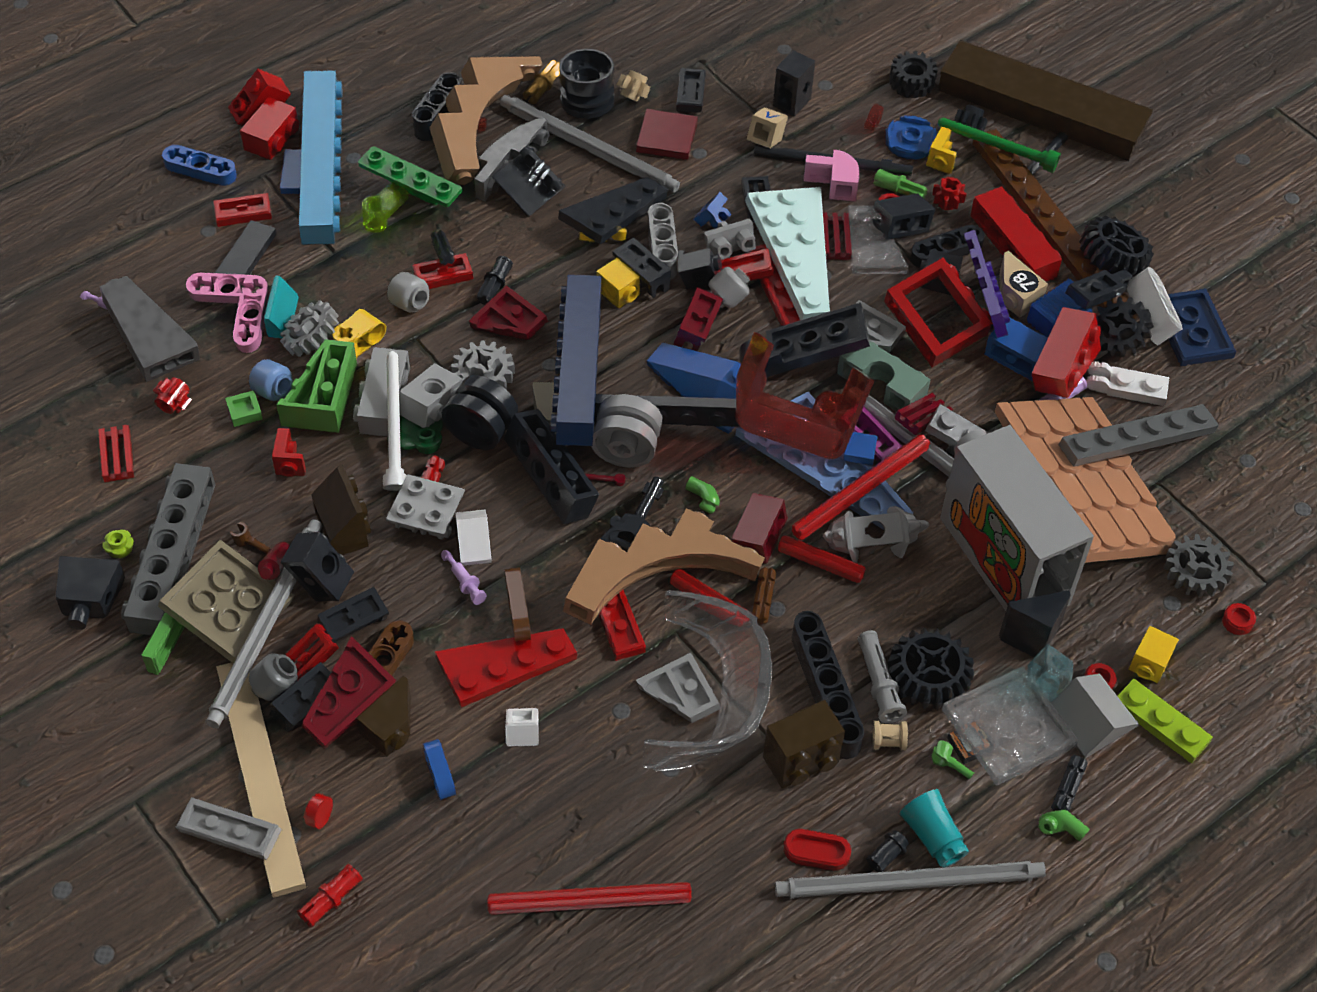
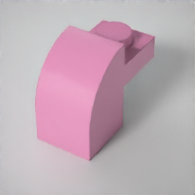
M834 150L833 157L806 155L804 181L829 183V199L856 201L859 166L851 155L840 150Z

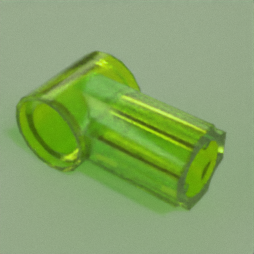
M392 182L387 184L376 196L365 198L362 201L364 228L370 232H381L386 229L387 219L409 199L408 191L404 187Z

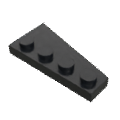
M645 177L559 210L558 219L601 245L618 233V231L646 213L653 204L660 203L667 198L668 189L656 181Z

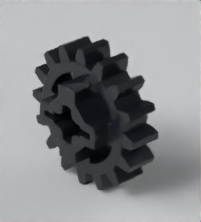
M1119 296L1117 303L1113 304L1112 301L1108 300V307L1103 308L1099 306L1097 308L1100 314L1099 316L1096 315L1097 325L1101 327L1099 337L1101 352L1108 350L1109 355L1113 357L1116 351H1119L1121 356L1125 357L1127 350L1135 354V347L1137 345L1145 347L1144 338L1152 337L1150 329L1154 325L1152 319H1150L1151 314L1148 309H1145L1143 302L1140 301L1135 304L1133 297H1129L1127 302H1123L1121 296ZM1134 315L1140 319V324L1133 318ZM1103 330H1106L1107 334H1109V339L1103 334Z

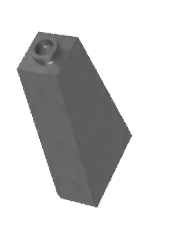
M124 276L120 279H112L105 285L100 286L103 302L146 382L200 360L196 341L129 277Z

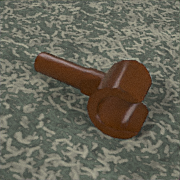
M243 522L237 523L240 534L230 531L234 543L239 547L253 546L266 555L271 550L270 547L252 537L247 525Z

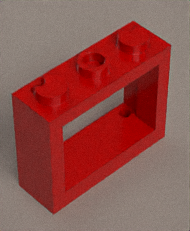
M944 257L887 290L884 303L898 322L906 326V333L932 368L987 336L992 326L991 316L988 311L979 306L971 288L964 286L959 279L956 268L952 264H948ZM936 277H939L973 323V326L942 344L939 343L905 296Z

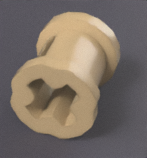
M873 721V750H879L880 747H900L901 750H907V721H901L900 724H880L879 721Z

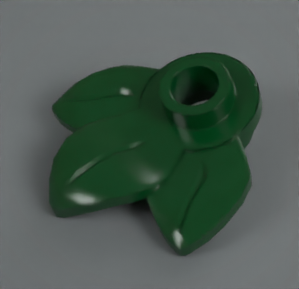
M400 415V449L417 448L422 454L436 452L442 443V419L435 421L429 427L422 428Z

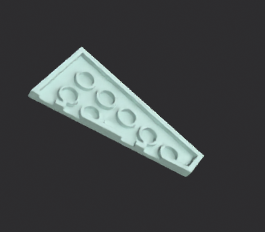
M821 187L747 193L745 202L766 247L769 249L771 258L800 320L830 312Z

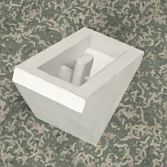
M486 509L456 512L461 564L466 566L492 563Z

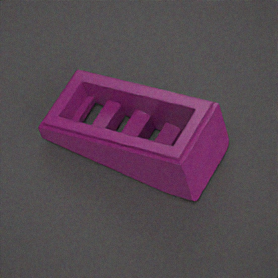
M862 404L843 418L838 425L846 436H848V431L863 433L865 430L869 431L870 435L878 436L879 440L876 443L874 459L878 463L902 447ZM886 444L888 448L881 452L878 448Z

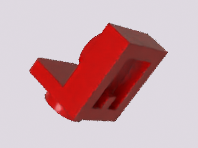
M277 429L272 453L275 474L287 477L305 476L304 457L302 454L296 453L297 443L292 441L290 429Z

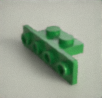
M374 146L358 161L359 167L391 181L392 186L435 206L440 204L444 207H449L462 193L461 186Z

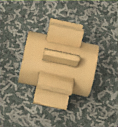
M632 70L629 71L628 76L621 74L617 86L622 88L620 95L638 102L640 96L646 98L651 88L645 84L648 77Z

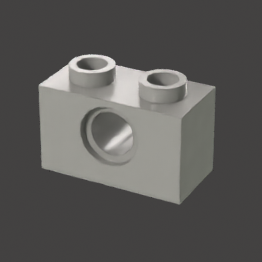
M434 363L399 391L400 415L422 428L429 427L432 423L442 418L441 412L450 398L455 395L463 378Z

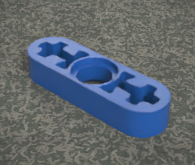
M180 145L168 146L162 152L165 168L169 171L218 185L232 184L237 178L235 164L229 159ZM198 162L206 163L202 168L193 167Z

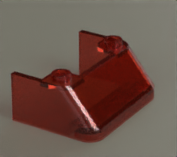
M754 332L736 377V421L738 425L746 432L826 459L840 457L846 450L874 380L853 367L842 394L834 391H825L817 397L813 408L765 393L763 389L767 376L764 369L774 345L762 335Z

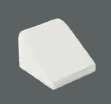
M537 708L506 709L505 728L507 746L538 745L539 714Z

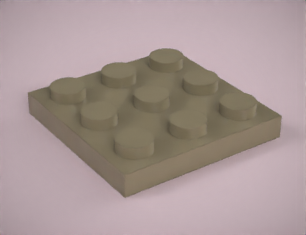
M219 540L159 601L158 607L234 664L276 581L261 578L255 565ZM292 593L288 596L280 614L292 602L294 598Z

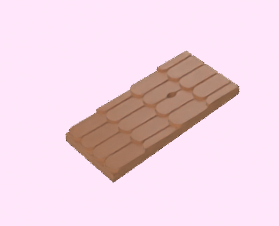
M1093 397L997 403L995 414L1002 427L1012 426L1094 535L1085 563L1167 554L1168 549L1172 547L1175 541V533L1156 507L1157 501L1131 465L1132 459L1130 456L1125 454L1073 467L1059 446L1062 437L1112 426Z

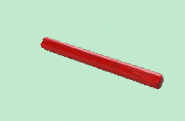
M922 434L917 435L794 523L791 530L793 535L798 540L808 537L929 449L930 441Z
M681 882L494 893L488 895L487 904L489 914L689 903L692 898L690 883Z

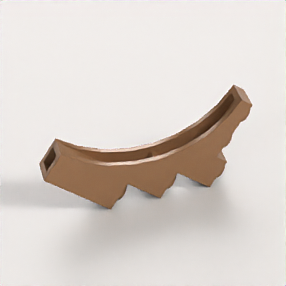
M686 508L671 536L665 534L660 528L650 527L643 523L627 552L613 542H605L599 539L566 596L563 612L591 625L603 607L620 591L640 579L659 572L681 568H710L731 572L755 581L765 557L759 555L751 548H744L731 542L724 535L711 532L714 521L708 519L701 512H693Z

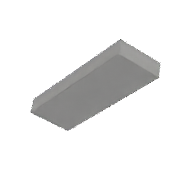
M192 797L176 826L182 833L265 860L268 859L282 830L276 824Z

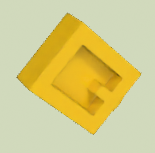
M941 127L930 146L926 166L951 174L957 155L956 152L951 151L953 142L949 141L950 129Z

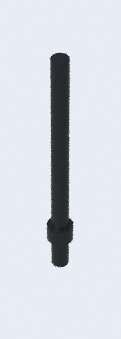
M755 144L754 154L799 161H806V155L833 157V154L777 146L768 148L760 144ZM854 158L858 163L859 169L877 172L879 169H882L891 174L912 176L913 166L892 163V160L888 159L876 161Z

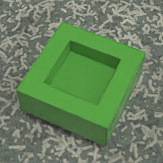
M254 390L225 398L234 427L263 419Z

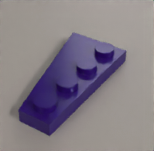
M975 230L964 233L996 336L997 338L1006 336L1008 332L1005 324L1010 323V318L991 262H985Z

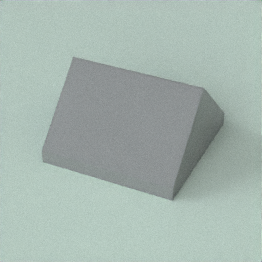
M1100 673L1075 677L1047 705V710L1085 759L1138 726V722Z

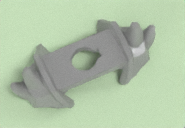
M897 506L889 507L887 514L854 517L851 511H846L844 516L830 523L828 531L823 534V538L833 550L850 554L852 561L855 563L859 559V551L856 548L894 543L898 544L890 547L891 551L899 558H903L908 544L917 540L918 534L929 527V522L916 520L912 513L905 512ZM873 521L880 522L884 527V534L879 539H874L869 534L865 535V528Z

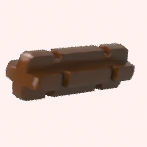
M766 567L761 568L759 572L751 617L752 622L762 625L768 622L776 578V571L773 568L768 569Z

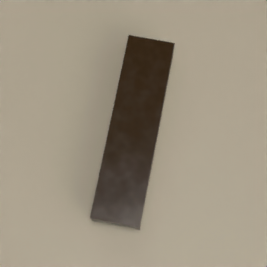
M962 40L959 41L940 71L941 77L938 91L1057 135L1060 132H1064L1068 135V139L1128 161L1140 137L1147 129L1149 119L1153 113V109Z

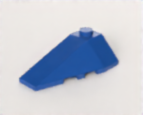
M663 342L647 360V365L668 386H673L681 394V397L757 399L759 396L761 374L737 361ZM722 426L716 428L729 434L734 427Z

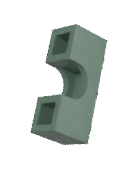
M869 341L870 347L843 354L839 357L837 374L857 387L861 388L867 381L873 379L886 382L883 403L896 412L928 394L930 384L928 377L905 364L898 357L881 349L872 341Z

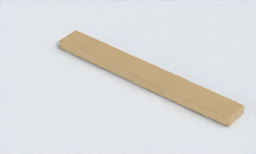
M232 662L216 666L221 687L233 666ZM248 674L229 710L228 717L252 815L254 818L276 824L282 829L268 859H263L273 898L307 887L259 699L251 689Z

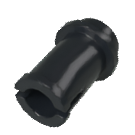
M894 830L892 833H886L884 836L885 840L866 858L868 864L876 872H883L899 854L904 855L907 852L906 847L909 843L900 832Z

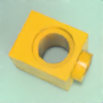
M618 257L596 271V276H601V294L618 309L627 303L633 302L640 294V276Z
M1149 626L1133 657L1129 670L1135 672L1143 679L1158 683L1179 639Z

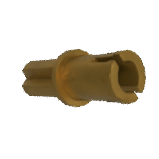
M550 61L541 73H537L534 76L533 83L523 93L525 100L533 94L527 102L536 104L545 91L553 87L552 83L559 76L560 62Z

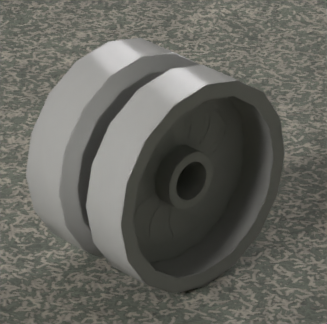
M612 395L604 399L599 406L597 423L594 426L593 446H591L594 452L604 461L617 466L629 468L648 464L655 455L657 438L662 427V415L659 409L650 401L634 395Z

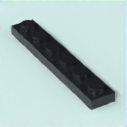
M596 394L594 422H597L600 404L604 399L612 396L611 394ZM634 395L650 401L659 409L662 415V425L763 428V400Z

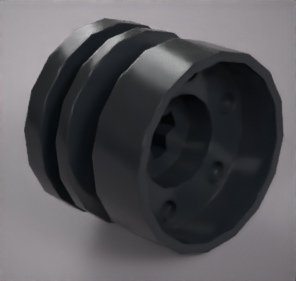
M579 49L566 54L559 64L560 102L562 108L572 116L586 119L600 117L608 113L613 108L615 101V87L613 84L614 63L612 58L596 49Z

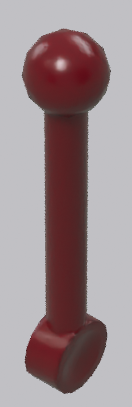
M585 473L589 480L614 482L616 486H623L626 482L625 475L621 473L615 476Z

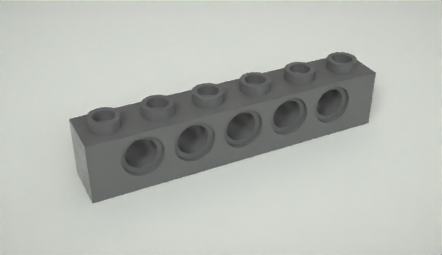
M175 463L172 474H168L166 478V492L164 498L158 501L155 524H151L149 527L147 548L142 549L139 558L140 568L138 574L133 575L131 580V595L129 600L125 601L122 606L121 616L126 622L129 633L153 635L165 613L158 607L159 601L188 572L215 489V481L210 467Z

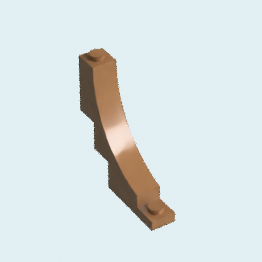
M540 56L469 58L461 71L465 85H454L445 99L449 113H438L430 126L431 135L446 180L459 185L472 181L480 169L476 151V132L482 112L494 101L504 95L513 93L521 81L533 80L534 76L543 66Z

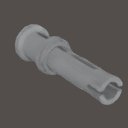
M872 630L865 631L858 637V642L873 684L871 695L873 699L877 700L880 709L878 713L879 720L882 723H894L906 716L907 709L905 705L901 704L898 695L900 690L898 683L889 674L877 632Z

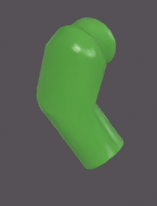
M693 476L689 478L685 489L703 498L699 505L700 509L710 514L714 513L716 506L720 504L715 488Z
M1067 810L1046 812L1039 819V829L1046 835L1067 831L1080 842L1090 830V828Z

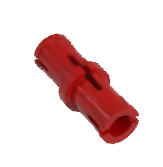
M347 864L328 884L323 883L318 887L319 892L297 911V914L304 923L308 921L307 925L312 928L332 907L337 908L342 903L341 899L363 880L355 868L351 870L353 868L352 865Z

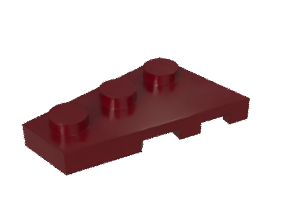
M351 636L324 687L320 690L303 720L302 728L325 750L357 721V717L395 684L397 680Z

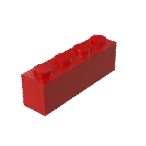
M1002 186L974 197L970 216L983 229L987 237L1003 256L1005 252L1009 251L1045 282L1057 278L1062 262L1059 252L1053 249L1045 239L1044 234L1034 226L1029 216L1019 208L1014 198Z

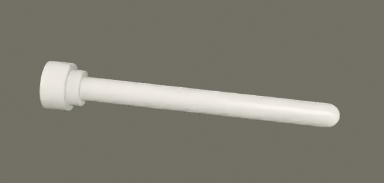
M390 351L386 356L389 468L386 469V474L383 475V489L400 491L407 475L404 474V469L401 468L398 354Z

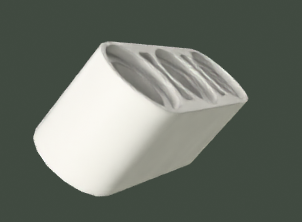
M1147 267L1130 279L1127 285L1128 294L1130 297H1133L1135 304L1141 301L1145 309L1149 310L1151 314L1150 319H1152L1154 325L1150 329L1152 334L1150 339L1156 345H1160L1183 329L1160 277L1151 267Z

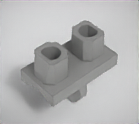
M750 218L729 225L726 221L718 222V228L704 232L707 249L710 248L713 255L719 254L721 260L729 258L732 252L741 249L742 251L749 252L756 248L753 222Z

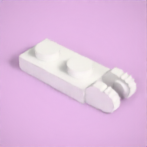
M1096 361L1092 362L1088 368L1090 377L1086 379L1089 390L1160 406L1166 403L1169 377L1113 366L1111 368L1108 363Z

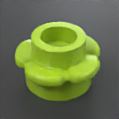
M122 529L115 530L105 536L103 549L111 557L124 558L131 553L134 540L128 531Z

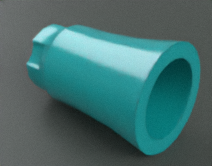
M938 789L918 796L900 811L899 815L913 829L932 858H936L941 867H949L968 854L969 850L963 842L964 838L951 818Z

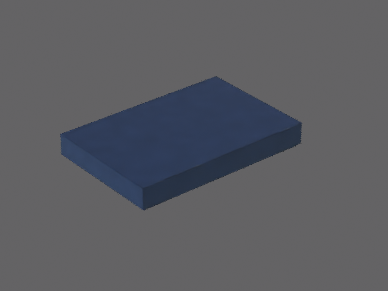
M1207 289L1168 294L1183 327L1181 331L1168 339L1180 366L1235 357L1236 350Z

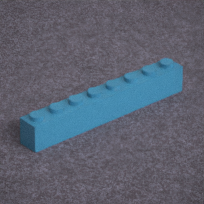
M304 71L299 209L301 244H335V232H340V218L335 216V212H340V196H336V192H341L340 176H336V173H341L340 156L336 157V154L341 153V137H337V135L342 134L341 118H337V116H342V102L338 100V97H342V82L337 81L336 71Z

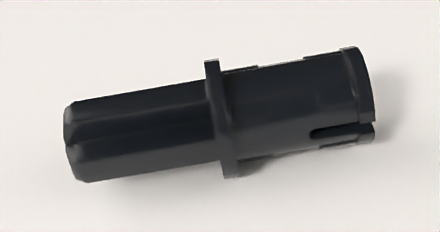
M498 256L491 271L485 274L484 283L477 294V299L481 301V304L485 305L496 296L498 290L504 287L505 278L513 267V262L508 257Z

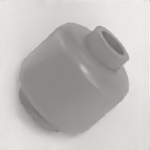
M725 267L709 281L710 290L708 292L723 298L720 308H734L749 295L750 290L746 283L750 279L740 268L734 271L730 267Z
M401 272L390 281L387 295L392 305L408 313H414L421 310L429 300V287L425 280L411 273Z

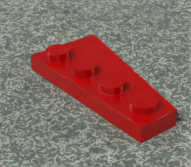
M564 628L531 634V640L515 642L514 637L435 651V657L462 708L577 659V651Z

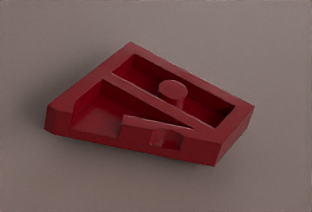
M507 285L469 320L472 329L529 340L548 322L547 316Z

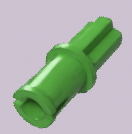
M879 169L874 177V180H877L873 182L875 186L888 189L898 196L900 194L906 196L918 193L921 197L925 198L927 194L925 186L906 180L904 175L897 176Z

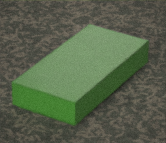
M166 612L142 653L147 671L157 675L161 672L185 628Z

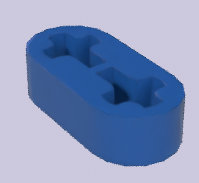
M439 739L422 743L439 799L442 800L455 796L454 782Z

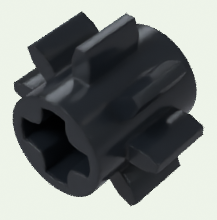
M966 104L964 110L958 109L954 118L955 122L981 131L985 130L988 122L987 118L983 117L984 110Z

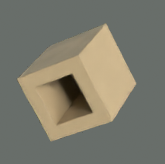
M765 107L752 116L747 140L772 148L782 140L788 116Z

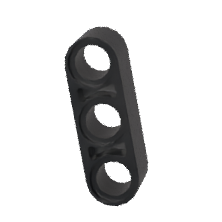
M448 72L439 76L413 110L414 134L417 139L421 141L433 139L430 131L431 124L438 113H449L445 99L454 85H462L461 77L458 74Z

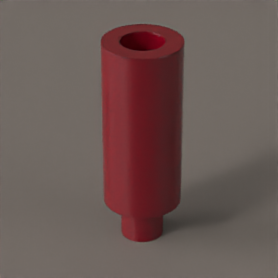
M286 542L277 543L260 561L258 572L261 578L273 580L280 575L284 569L280 562L290 544Z

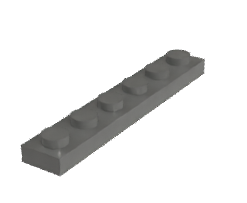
M1204 404L1065 436L1062 437L1059 446L1073 467L1215 433L1219 424Z

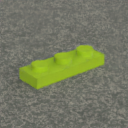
M1135 679L1117 696L1140 726L1191 764L1210 744L1213 738L1212 735Z

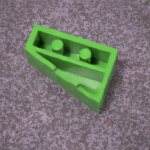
M324 340L306 364L307 369L299 379L296 378L291 384L292 389L276 404L281 426L339 433L357 367L354 342Z

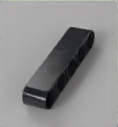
M802 611L794 619L792 631L793 646L815 704L825 700L831 710L839 709L843 711V713H836L834 711L833 713L845 730L844 736L851 737L854 740L847 741L843 739L840 758L852 759L860 753L864 727L822 619L815 612ZM812 656H820L821 659H816ZM822 682H828V683H831L832 685H831V686H827V685L822 684Z

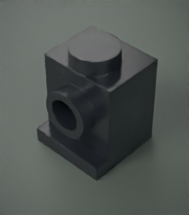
M710 248L685 253L684 250L678 251V273L686 289L709 285V281L718 274V271L722 270L719 254L713 255Z

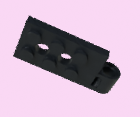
M860 302L767 330V346L759 340L746 341L739 348L740 364L760 373L761 379L870 347L862 304Z

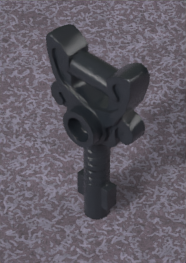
M655 476L651 483L647 482L642 490L644 496L634 515L627 513L622 518L617 515L613 516L610 519L611 529L600 539L605 542H613L627 552L631 543L618 538V536H626L628 539L634 540L643 523L650 526L645 518L654 501H659L664 491L661 488L664 481Z

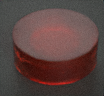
M876 103L873 105L864 128L871 131L876 130L884 113L883 106Z

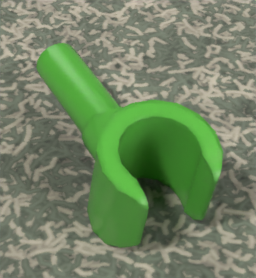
M938 741L932 753L933 763L938 766L948 765L951 768L953 767L970 779L974 772L958 762L957 759L951 757L953 746L946 741Z

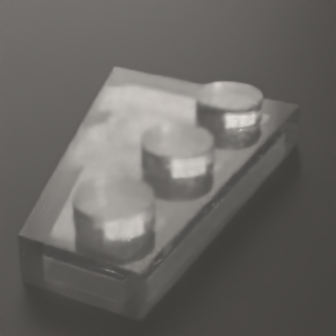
M848 205L852 274H907L908 265L893 239L886 240L883 237L884 235L873 225L872 219L878 218L882 221V217L874 209V206Z

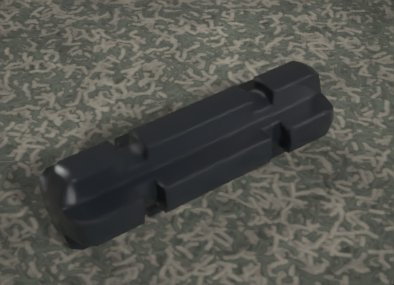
M442 230L438 233L432 232L430 235L432 244L440 263L444 266L447 263H454V253L445 232Z
M1078 755L1071 756L1051 806L1052 811L1067 810L1069 812L1088 764L1085 758Z

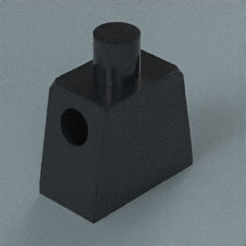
M60 556L56 601L61 613L69 616L67 621L69 627L83 630L87 626L89 617L105 618L108 616L125 579L119 560Z

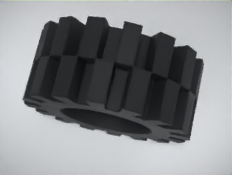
M906 51L904 56L900 53L897 55V58L893 59L889 83L892 84L891 88L893 90L897 89L899 95L904 92V97L909 98L910 94H913V98H918V94L924 97L926 93L930 94L932 92V88L934 89L938 67L936 61L932 62L933 58L931 56L926 58V53L922 52L921 55H917L918 51H913V54ZM907 73H915L918 74V76L909 75Z

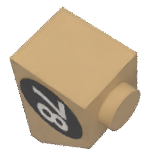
M1007 251L1004 253L1000 269V291L1006 308L1020 318L1029 312L1033 302L1035 303L1036 300L1045 295L1048 283Z

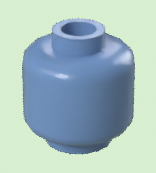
M270 359L258 362L252 368L249 375L250 389L254 390L255 394L271 401H279L287 396L292 389L293 378L291 371L286 366Z

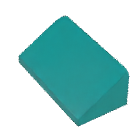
M275 276L273 279L264 315L266 333L268 337L283 338L280 334L286 330L284 325L289 320H292L291 316L295 315L299 299L296 291L280 276Z

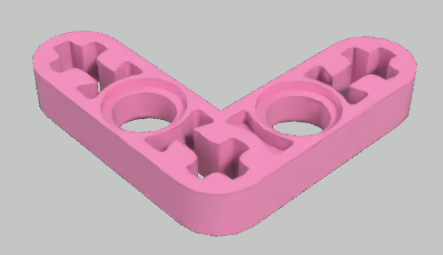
M195 273L191 275L186 281V288L193 300L199 302L238 303L233 330L235 345L238 350L244 353H251L257 350L262 340L264 315L270 295L266 280L258 275ZM200 284H204V285H205V286H201L200 290H196V289H195V288H199ZM226 284L235 285V289L230 293H222L220 291ZM255 287H260V289H257L256 293L251 292L255 290ZM250 309L259 311L258 315L253 319L245 318V312ZM246 328H250L251 337L248 338L247 342H243L242 339L247 337Z

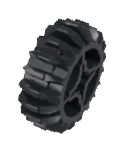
M1104 215L1103 217H1096L1094 220H1091L1084 228L1079 240L1081 244L1080 250L1084 252L1085 258L1091 260L1090 264L1097 266L1099 271H1108L1111 275L1125 269L1134 277L1150 266L1154 255L1152 252L1153 247L1148 243L1149 239L1142 236V231H1137L1134 225L1130 226L1125 220L1119 221L1116 217L1111 219Z
M924 627L920 635L912 629L908 637L902 636L898 644L893 646L891 656L888 659L889 674L898 683L899 689H901V699L909 696L911 697L910 702L912 706L918 701L922 703L924 710L928 708L929 704H933L938 711L942 706V702L949 708L953 705L954 700L960 702L964 693L969 691L974 677L973 658L969 657V647H961V638L951 640L950 631L945 635L939 634L938 627L933 633H929ZM908 660L913 664L912 668L916 671L914 675L907 667L906 662ZM947 662L954 669L955 676L949 673L950 669L946 666Z

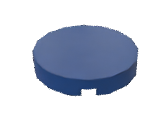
M903 116L898 121L894 122L893 120L889 123L885 134V144L891 152L899 157L921 159L929 155L930 146L938 133L936 128L934 127L933 129L930 126V122L917 116Z

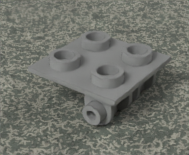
M408 474L387 515L386 521L395 524L396 528L410 529L414 533L419 529L422 535L429 532V535L437 536L441 540L444 537L449 538L452 530L449 524L465 489Z

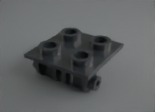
M525 146L516 158L494 174L492 178L529 217L566 186L562 183V179L558 178L550 170L551 167L545 164L546 161L544 159L541 160L536 155L534 148Z

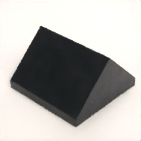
M1066 590L1009 602L999 632L1000 640L1041 661L1061 626L1071 597L1070 591Z

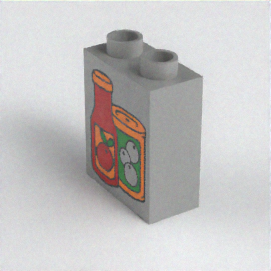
M1011 425L988 434L984 429L970 431L954 447L955 457L950 477L945 485L947 490L940 519L1005 611L1008 603L1011 601L1069 590L1071 594L1067 605L1069 606L1094 535Z

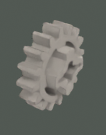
M319 300L315 305L311 302L308 306L301 307L299 313L292 315V320H289L284 325L286 330L281 332L280 335L283 338L280 342L291 355L296 354L300 357L303 352L309 355L312 350H318L320 343L324 342L325 339L328 340L327 337L335 332L332 327L339 323L336 320L338 314L328 302L323 303Z
M481 340L480 346H476L471 342L469 343L470 349L467 350L461 347L460 355H454V364H451L452 373L463 378V380L471 375L484 376L496 381L505 389H507V383L513 382L515 367L512 354H506V347L504 346L497 349L496 342H492L490 346H486L484 340Z

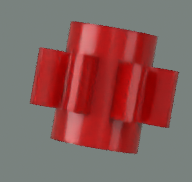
M954 177L941 178L940 185L934 184L932 195L935 196L933 203L938 204L943 210H957L959 203H965L967 194L964 192L965 184H961Z
M175 377L170 380L167 378L163 381L160 380L153 389V392L158 395L154 400L155 404L162 411L172 414L174 411L177 413L181 410L184 411L192 401L187 397V394L190 392L188 385Z

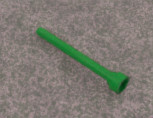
M943 117L937 122L940 128L950 129L951 132L1039 162V166H1042L1043 170L1054 173L1060 160L1061 153L1051 149L1049 152L1046 150L1040 152Z

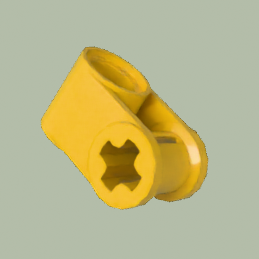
M359 309L350 318L334 328L333 340L354 342L357 359L371 346L382 340L386 333V324L366 310Z

